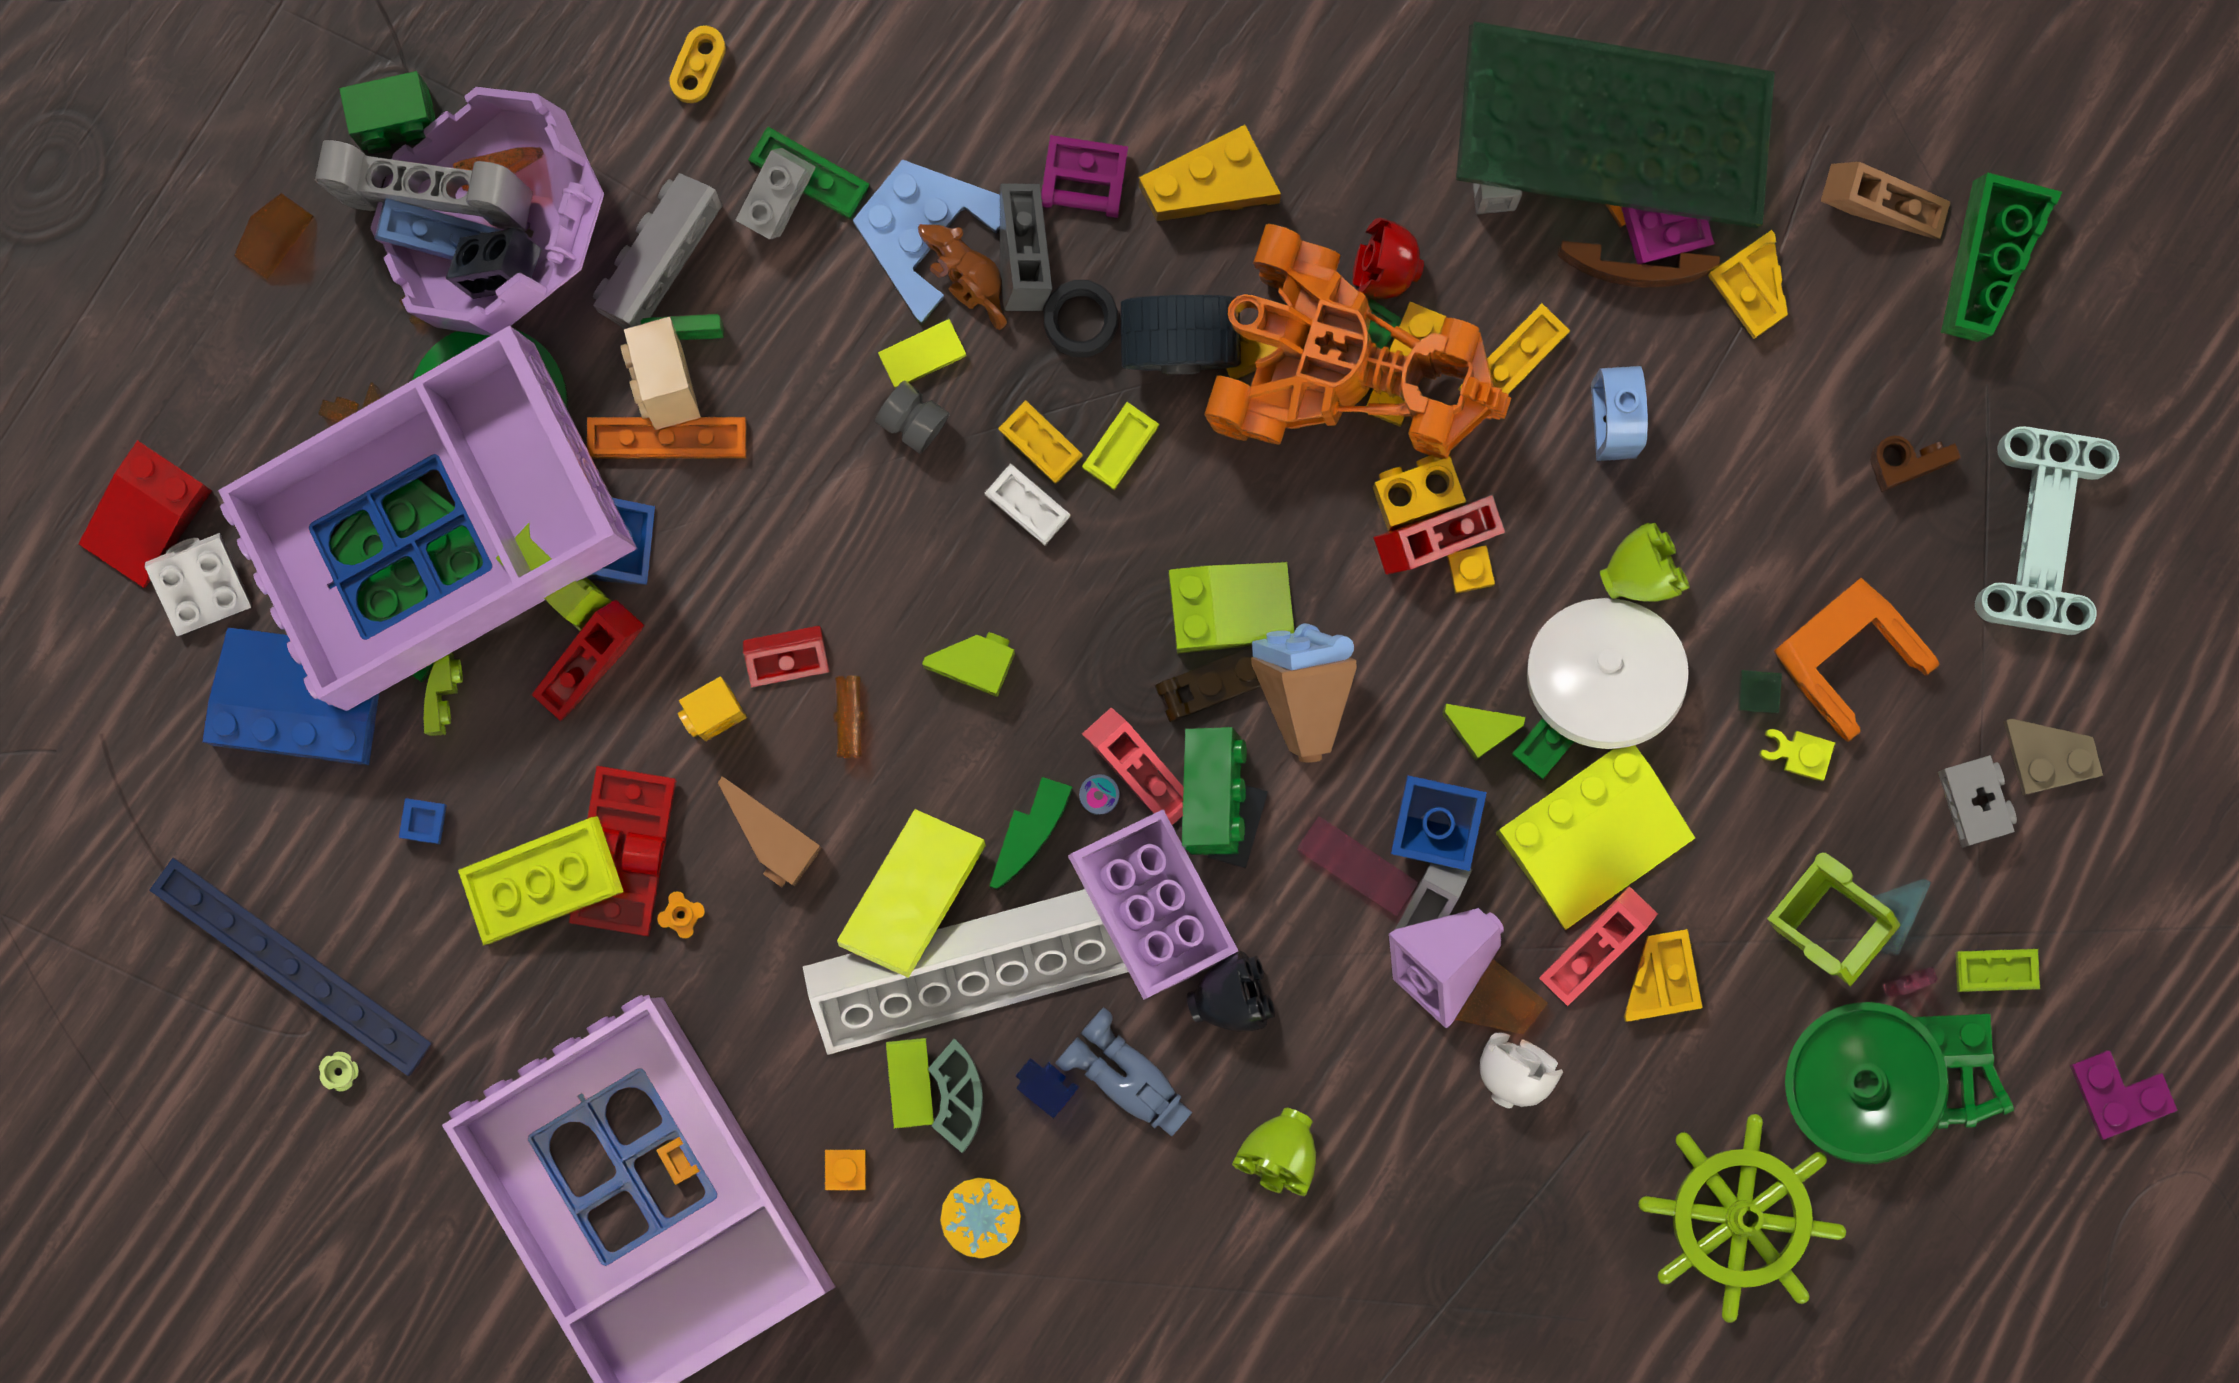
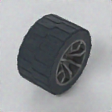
M1163 295L1122 300V367L1132 370L1161 371L1162 374L1201 373V370L1225 369L1239 366L1241 364V337L1233 329L1228 317V307L1236 297L1222 295Z

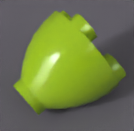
M1646 523L1635 529L1620 543L1608 567L1600 571L1602 582L1612 599L1622 596L1632 600L1658 602L1682 595V591L1689 589V582L1681 567L1676 568L1671 555L1676 553V549L1667 532L1661 533L1656 523Z
M1284 1108L1280 1116L1266 1121L1250 1133L1240 1147L1232 1165L1244 1173L1256 1174L1261 1177L1259 1184L1270 1191L1281 1193L1285 1187L1292 1193L1305 1196L1313 1179L1316 1165V1151L1310 1131L1313 1123L1312 1119L1297 1110Z

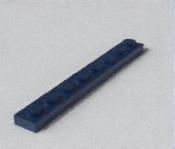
M176 858L171 859L149 891L407 1076L412 1074L433 1045V1042Z

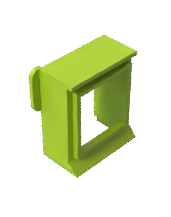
M528 523L515 537V540L532 571L552 560V558L530 538V523ZM498 555V556L496 557V559H497V561H499V562L502 564V562H501V560H500V558H499V555ZM588 578L577 582L574 581L544 598L579 631L582 630L597 610L612 602Z
M1820 853L1767 920L1778 934H1781L1803 950L1804 955L1828 974L1837 975L1851 987L1901 924L1891 909L1852 882L1853 874L1850 869L1829 854ZM1830 887L1836 889L1877 919L1842 963L1796 930Z

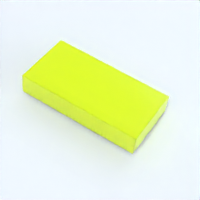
M950 319L878 352L895 389L904 380L911 383L967 356Z
M1126 402L1082 465V468L1115 490L1160 424Z

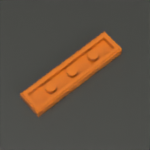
M587 417V450L592 459L746 458V417H701L658 430L654 429L649 417L645 419L642 417Z

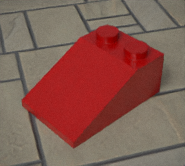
M137 440L114 473L79 545L143 588H146L151 579L145 569V562L166 554L167 550L177 543L212 490Z

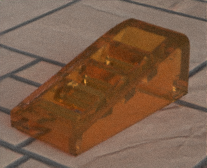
M517 147L461 160L454 163L453 168L472 171L474 162L483 161L502 165L515 174L542 158L544 153L541 147ZM469 185L461 186L463 191L468 192Z

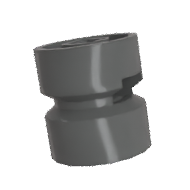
M904 380L885 401L875 418V422L889 433L902 432V442L918 454H921L939 434L950 413L933 400L923 403V394Z

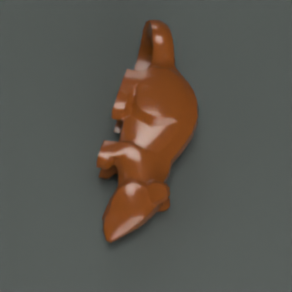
M920 224L918 226V233L921 239L939 257L937 259L939 263L934 262L929 267L930 271L939 278L945 277L948 274L953 282L949 287V291L969 309H973L977 304L985 306L993 326L998 330L1004 328L1007 321L1002 313L999 298L1002 278L996 264L987 256L970 249L961 240L963 230L960 227L950 229L941 225Z

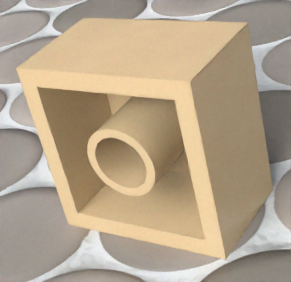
M667 317L624 329L627 344L620 347L626 368H629L632 378L630 381L635 403L639 406L642 418L649 417L655 430L701 418L683 348L671 318Z

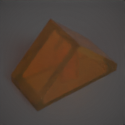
M280 193L250 216L234 256L262 277L268 279L314 216Z

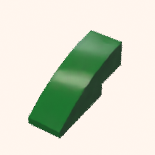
M1042 777L1030 815L1014 810L989 886L991 889L1000 890L1036 857L1061 819L1073 791L1072 786Z

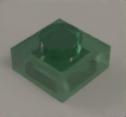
M1740 671L1737 711L1778 714L1780 710L1782 673Z

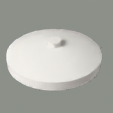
M1598 598L1568 606L1544 624L1530 650L1527 681L1535 707L1543 719L1558 733L1574 742L1589 747L1618 749L1645 742L1659 734L1672 722L1681 708L1688 683V662L1685 650L1677 634L1656 613L1630 601Z

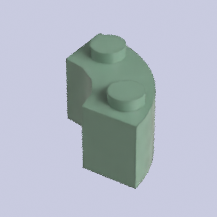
M954 1038L928 1068L938 1082L941 1094L940 1111L932 1127L961 1153H964L971 1144L980 1125L983 1111V1088L973 1059L966 1049Z

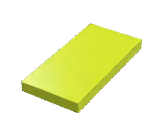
M915 809L837 939L839 947L909 978L986 847L985 840Z
M598 816L585 819L458 870L483 945L500 941L624 892Z

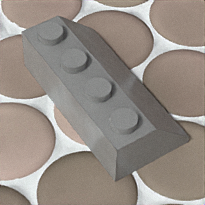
M681 173L677 175L674 181L671 179L667 180L657 197L661 202L653 214L647 212L639 222L636 232L639 234L631 247L626 245L617 256L614 265L618 268L610 280L604 278L598 285L593 295V298L596 299L593 306L598 313L624 329L641 325L640 320L651 317L722 207L718 194L712 187Z

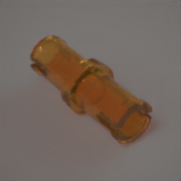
M848 675L847 679H844V676L835 677L837 712L833 713V722L837 723V757L851 758V755L854 758L862 757L861 722L865 721V713L860 709L861 677Z

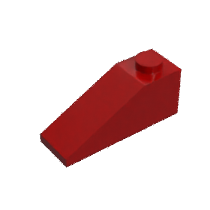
M1493 495L1405 524L1373 538L1385 573L1391 574L1414 569L1505 533Z
M617 600L597 610L531 695L559 721H562L624 654L645 625Z

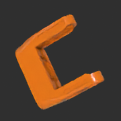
M1862 578L1853 583L1774 650L1797 687L1832 728L1847 742L1861 732L1856 722L1855 713L1819 673L1816 667L1867 624L1872 622L1910 667L1916 668L1922 674L1928 676L1939 666V661L1933 652L1892 604Z

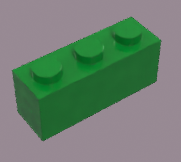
M1232 727L1185 729L1182 846L1191 855L1238 854L1239 841L1244 840L1245 826L1243 818L1239 817L1240 802L1245 801L1246 787L1244 779L1240 778L1241 763L1246 762L1247 748L1245 740L1241 739V736Z

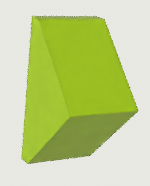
M1451 704L1444 706L1442 714L1475 761L1521 729L1525 722V717Z

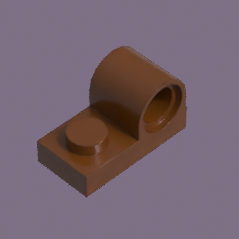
M1894 435L1885 438L1873 449L1870 458L1871 466L1881 492L1954 464L1961 458L1956 444L1944 447L1942 441L1919 450L1921 457L1917 458L1912 445L1904 437ZM1885 448H1894L1900 453L1901 464L1899 466H1890L1885 462L1883 458Z

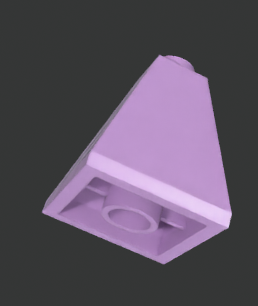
M1477 908L1395 929L1389 933L1393 980L1447 1028L1453 1023L1501 947L1500 934L1504 932L1502 923L1493 913L1485 914Z

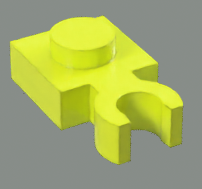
M1770 729L1765 732V736L1774 738L1777 741L1778 748L1775 752L1761 750L1759 753L1761 758L1768 761L1777 760L1780 757L1787 759L1784 767L1785 771L1821 782L1824 781L1835 742L1799 731L1794 733L1792 741L1787 740L1786 736L1778 730Z

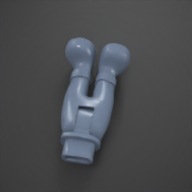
M1103 1007L1080 1034L1104 1051L1103 1054L1123 1069L1127 1077L1121 1076L1101 1057L1098 1058L1078 1037L1063 1052L1055 1064L1063 1071H1069L1073 1068L1085 1070L1086 1073L1084 1075L1091 1081L1093 1080L1110 1099L1126 1112L1141 1120L1151 1122L1153 1128L1160 1126L1172 1137L1192 1112L1179 1101L1181 1096L1175 1094L1176 1092L1168 1079L1150 1060L1126 1044V1041L1121 1036H1114L1111 1030L1113 1016L1111 1012Z

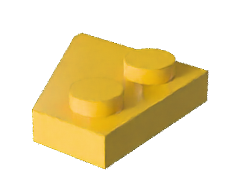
M1772 230L1708 274V277L1753 339L1788 315L1786 299L1781 285L1780 265L1778 266L1776 254V237Z
M1688 929L1647 936L1625 1010V1022L1703 1008Z

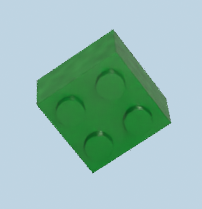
M417 71L339 88L349 135L362 151L368 150V153L385 152L391 149V144L406 141L407 145H417L426 138L424 129L436 120L430 90Z

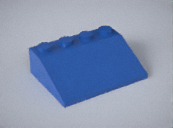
M227 627L208 701L202 742L218 747L369 765L379 693L348 711L328 705L318 698L314 699L305 686L304 678L307 677V674L302 664H297L289 653L287 643L290 642L288 635Z

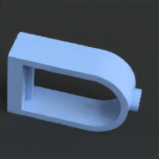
M1642 367L1600 368L1591 382L1596 461L1636 459L1646 445L1648 431L1647 396Z

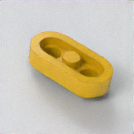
M699 26L694 28L686 37L669 80L673 94L682 102H699L705 98L710 90L726 50L724 39L717 29L711 26ZM703 43L713 45V50L709 54L699 52V48ZM689 78H694L698 81L696 88L693 90L684 88V82Z

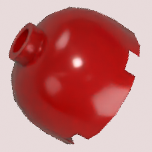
M1377 218L1368 226L1365 232L1372 235L1368 245H1359L1353 267L1352 282L1354 286L1360 287L1357 291H1361L1366 297L1383 300L1398 297L1410 287L1412 282H1417L1422 275L1424 261L1419 259L1420 249L1416 238L1406 227L1387 219Z

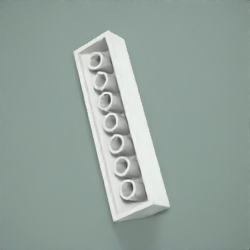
M1085 889L936 930L909 978L855 953L803 966L808 997L827 1055L1129 972Z

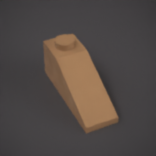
M1861 162L1831 164L1821 202L1851 215L1933 239L1941 238L1950 206V201Z
M722 776L718 784L759 862L767 867L763 875L780 887H783L786 882L795 887L822 850V847Z

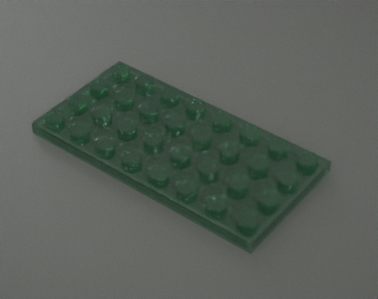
M1474 21L1469 26L1456 180L1758 228L1763 225L1775 72Z

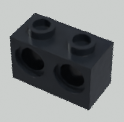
M507 228L506 230L489 233L482 232L478 235L461 237L446 279L472 299L497 295L495 291L517 273H522L532 278L542 249L528 239L529 237L524 231L517 228Z

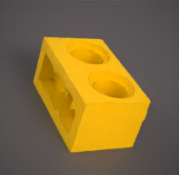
M1431 455L1416 461L1417 468L1403 472L1401 467H1396L1379 474L1380 480L1374 483L1373 490L1388 531L1464 505L1466 500L1450 456L1448 459H1440ZM1431 475L1442 476L1447 483V490L1439 494L1431 492L1426 486V478ZM1396 487L1403 488L1408 492L1410 502L1405 506H1395L1390 502L1388 492Z
M721 676L679 700L683 710L677 714L686 730L693 737L699 735L705 741L710 740L747 718L729 685Z

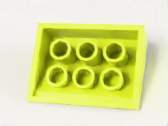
M1636 745L1611 750L1496 832L1564 930L1571 927L1695 839L1654 770Z

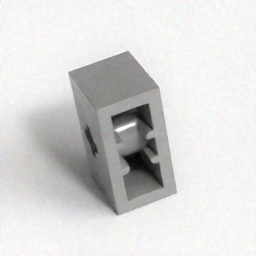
M1991 755L1938 772L1962 848L2015 832L2013 824L2017 823L2016 813L2011 801H2005L2000 787L2005 785L2004 775L1999 763H1993ZM1977 793L1979 796L1986 795L1988 798V803L1983 805V809L1980 805L1974 806L1972 803V799L1977 796Z

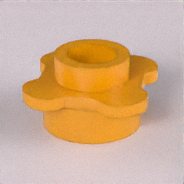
M673 892L668 897V906L665 911L658 914L657 920L661 927H670L677 931L680 938L686 939L693 935V927L696 925L697 920L704 916L705 909L701 903H692L685 899L682 892ZM683 911L685 917L679 919L677 917L678 912Z

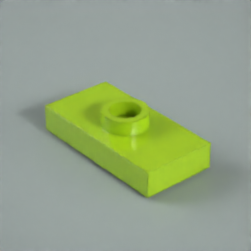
M2038 949L1955 952L1957 992L2040 989Z

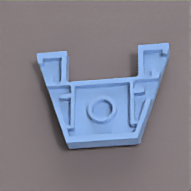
M901 160L853 219V223L892 280L899 294L907 303L916 320L923 324L943 300L944 294L914 272L917 265L930 251V248L918 233V226L925 224L949 227L962 210H967L993 232L997 233L1000 229V195Z

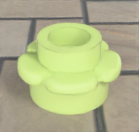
M335 1052L333 1056H326L319 1066L320 1081L327 1089L335 1088L339 1092L351 1088L353 1085L352 1081L358 1077L359 1073L357 1063L352 1062L351 1056L345 1052ZM337 1068L342 1069V1074L340 1076H337L335 1074V1070Z

